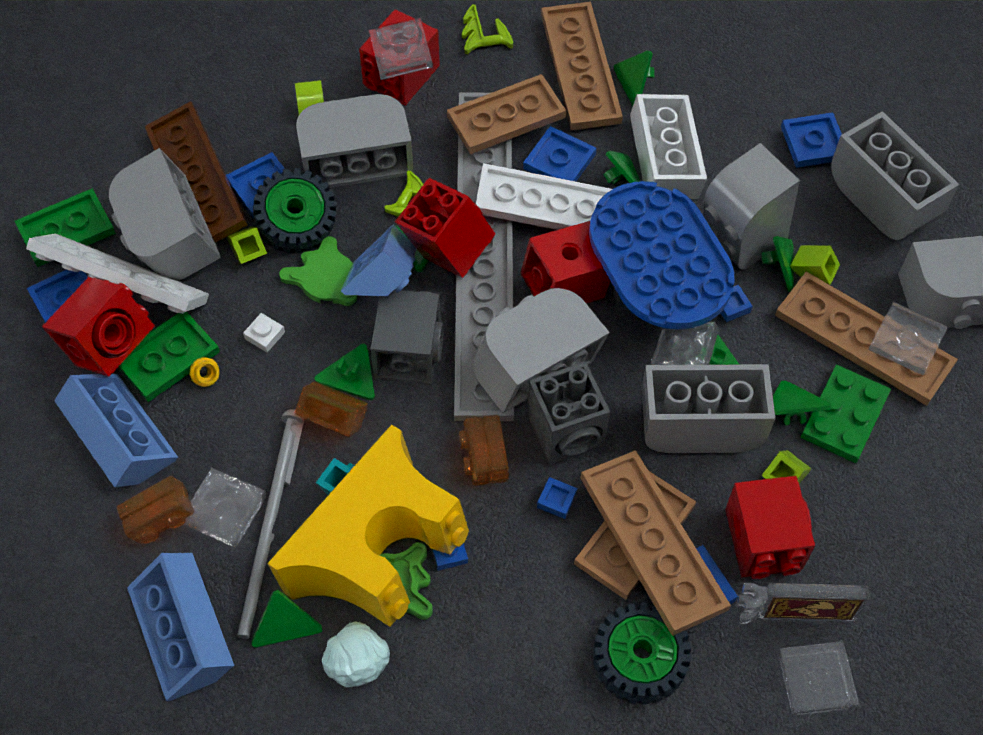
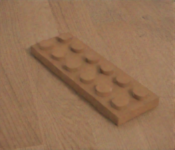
M591 2L541 8V16L570 130L622 124L623 115Z
M808 272L804 273L778 307L775 314L776 317L926 406L958 360Z
M636 450L581 472L580 479L672 636L729 611L731 606Z

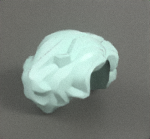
M357 621L349 623L337 635L327 641V647L322 657L324 671L330 678H333L344 687H358L377 679L388 664L390 656L389 646L385 640L381 639L366 624Z

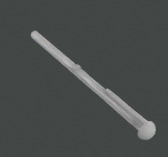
M295 409L285 411L281 417V420L286 425L237 637L242 639L250 638L269 549L275 537V534H272L273 525L278 514L284 484L290 485L304 424L302 413Z

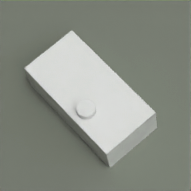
M637 94L630 118L643 181L657 182L659 187L671 191L675 188L690 199H699L707 181L689 96Z

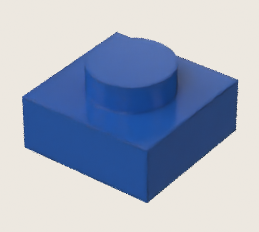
M739 284L733 286L730 299L720 313L726 322L751 313L753 306Z
M549 477L537 502V508L566 519L578 488Z
M464 543L456 547L450 555L432 549L437 571L468 563Z

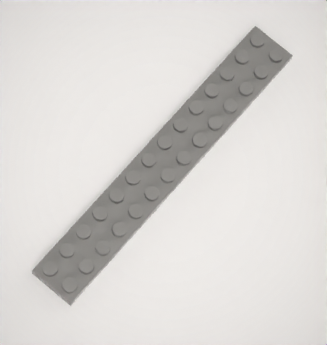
M459 92V105L490 93ZM458 135L457 191L469 196L476 204L483 163L512 169V139L470 154ZM483 215L496 235L463 278L456 275L454 421H514V407L502 413L479 383L473 371L474 357L488 325L501 310L507 307L513 308L512 221Z

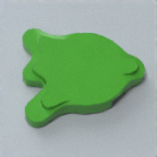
M334 237L324 238L318 250L302 253L301 259L304 266L284 267L279 273L281 282L300 287L310 299L321 303L320 300H333V304L351 306L357 301V295H344L341 292L353 263L338 251L337 240Z
M417 542L401 553L380 554L399 573L410 600L406 613L422 620L430 618L433 613L432 604L418 593L419 589L428 587L431 583L430 575L422 567V563L427 557L426 546L423 543Z

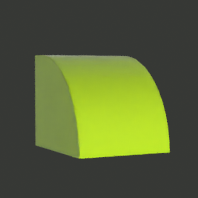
M321 80L295 83L299 115L307 107L324 102Z
M251 226L227 236L231 249L240 264L267 254L257 227Z
M801 245L791 264V268L800 277L805 272H808L831 285L840 266L831 246Z
M786 450L780 451L762 476L765 479L797 476L800 484L811 471V468Z

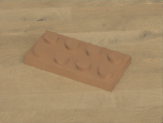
M540 74L447 109V117L469 153L473 154L566 118V109L544 76Z
M649 471L682 525L695 508L696 501ZM604 521L575 558L574 565L626 600L640 580L607 523Z

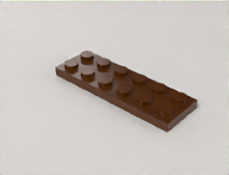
M191 101L144 126L154 150L160 148L186 175L214 243L248 225L196 107Z

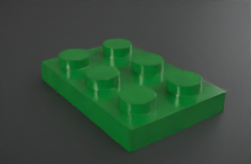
M93 188L15 220L26 246L29 238L50 234H58L86 246L116 234ZM29 250L37 267L50 262L37 258L36 253Z
M188 312L178 313L148 333L118 368L145 400L149 402L190 374L191 365L195 360L202 357L211 359L220 353L218 345Z
M836 364L820 398L831 403V409L813 411L801 438L851 462L857 463L891 389Z

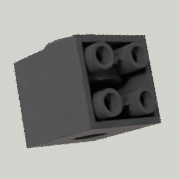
M393 290L388 296L379 297L370 348L374 379L432 384L435 363L440 362L444 333V325L440 318L439 294L429 291L413 292L403 290L397 293Z
M586 362L529 380L527 416L549 465L605 446L610 410Z

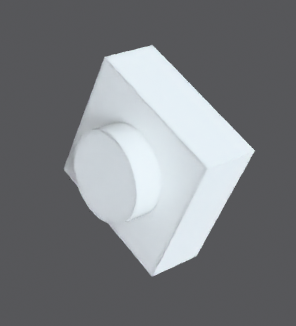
M260 313L243 332V335L247 341L268 352L285 333L284 326Z

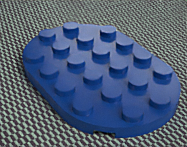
M640 181L618 186L606 193L598 201L590 220V243L618 295L632 313L658 327L689 329L711 321L722 312L730 299L734 285L733 266L728 254L701 211L688 196L675 188L671 191L659 187L657 182Z

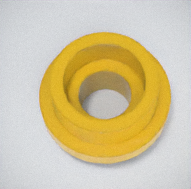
M199 358L191 365L190 377L198 386H211L219 377V367L210 358ZM202 367L207 368V375L204 377L200 375Z

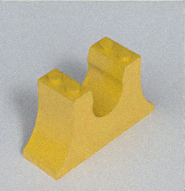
M391 425L267 563L284 594L295 600L301 597L316 595L339 598L359 606L391 627L396 619L404 616L410 600L397 570L385 557L380 556L385 548L399 539L415 538L425 542L431 549L450 555L456 547L461 546L465 542L469 529L460 500L427 480L413 467L400 429Z

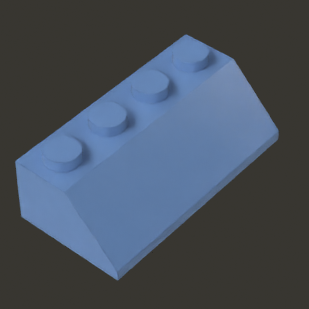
M393 224L353 262L341 292L344 295L388 296L393 290L397 293L400 292L410 281L408 279L412 274L410 270L414 267L412 263L416 260L414 257L416 252L415 246Z
M102 374L70 375L54 400L114 487L138 485L175 462L178 458L118 374H111L110 377Z
M161 553L127 589L166 701H172L215 683L234 666L193 553Z

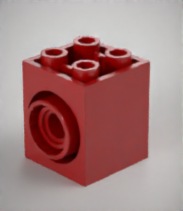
M396 9L359 48L363 85L370 90L391 96L405 106L440 66L438 30Z
M431 178L426 180L395 221L423 258L462 278L496 235L484 218L481 209L469 196Z
M590 221L529 239L521 275L533 296L549 289L560 288L577 294L585 303L605 298L611 281L592 249L589 238Z
M88 277L46 321L42 328L75 366L110 377L155 325L148 318L149 312L142 305L136 303L132 298L133 292L125 284H116L108 280Z
M797 476L735 483L725 510L741 578L751 576L752 579H763L774 573H782L786 576L799 573L808 561L815 547V542L812 535L809 508L802 497Z

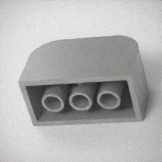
M375 94L317 103L304 109L298 116L296 129L304 173L308 170L312 172L313 177L317 174L322 178V183L327 182L329 188L407 176V171L413 172L412 142L405 110L402 104L391 96Z
M883 111L840 136L831 164L834 180L844 195L882 233L895 240L903 239L945 213L959 186L941 166Z
M761 143L726 166L713 179L705 194L703 216L729 258L740 269H746L762 259L761 253L776 250L773 237L780 236L788 239L800 182Z
M160 148L127 166L115 176L109 188V200L114 214L111 216L116 226L122 231L120 239L127 250H131L142 263H145L155 273L178 281L221 258L186 175Z
M983 236L913 242L898 274L912 315L922 324L933 328L955 327L962 329L971 325L983 324Z
M549 289L534 297L529 295L518 306L512 309L509 307L504 308L488 325L474 357L473 371L485 391L502 413H505L528 399L529 380L586 362L587 365L592 363L609 335V331L577 294L566 289Z
M769 364L645 366L641 386L645 443L652 450L663 453H737L753 450L767 441L775 421Z

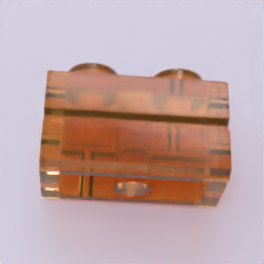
M314 381L310 385L303 387L295 415L304 419L310 418V421L350 437L360 430L368 403Z
M496 414L484 416L483 418H466L464 420V430L459 431L461 449L467 448L468 457L463 458L465 476L471 475L472 485L474 486L485 485L490 482H506L509 479V467L500 416Z
M170 475L117 505L120 519L123 521L122 525L128 538L140 544L151 543L158 539L159 533L166 529L182 526L186 522V518L195 513L191 501L188 499L189 496L185 485Z

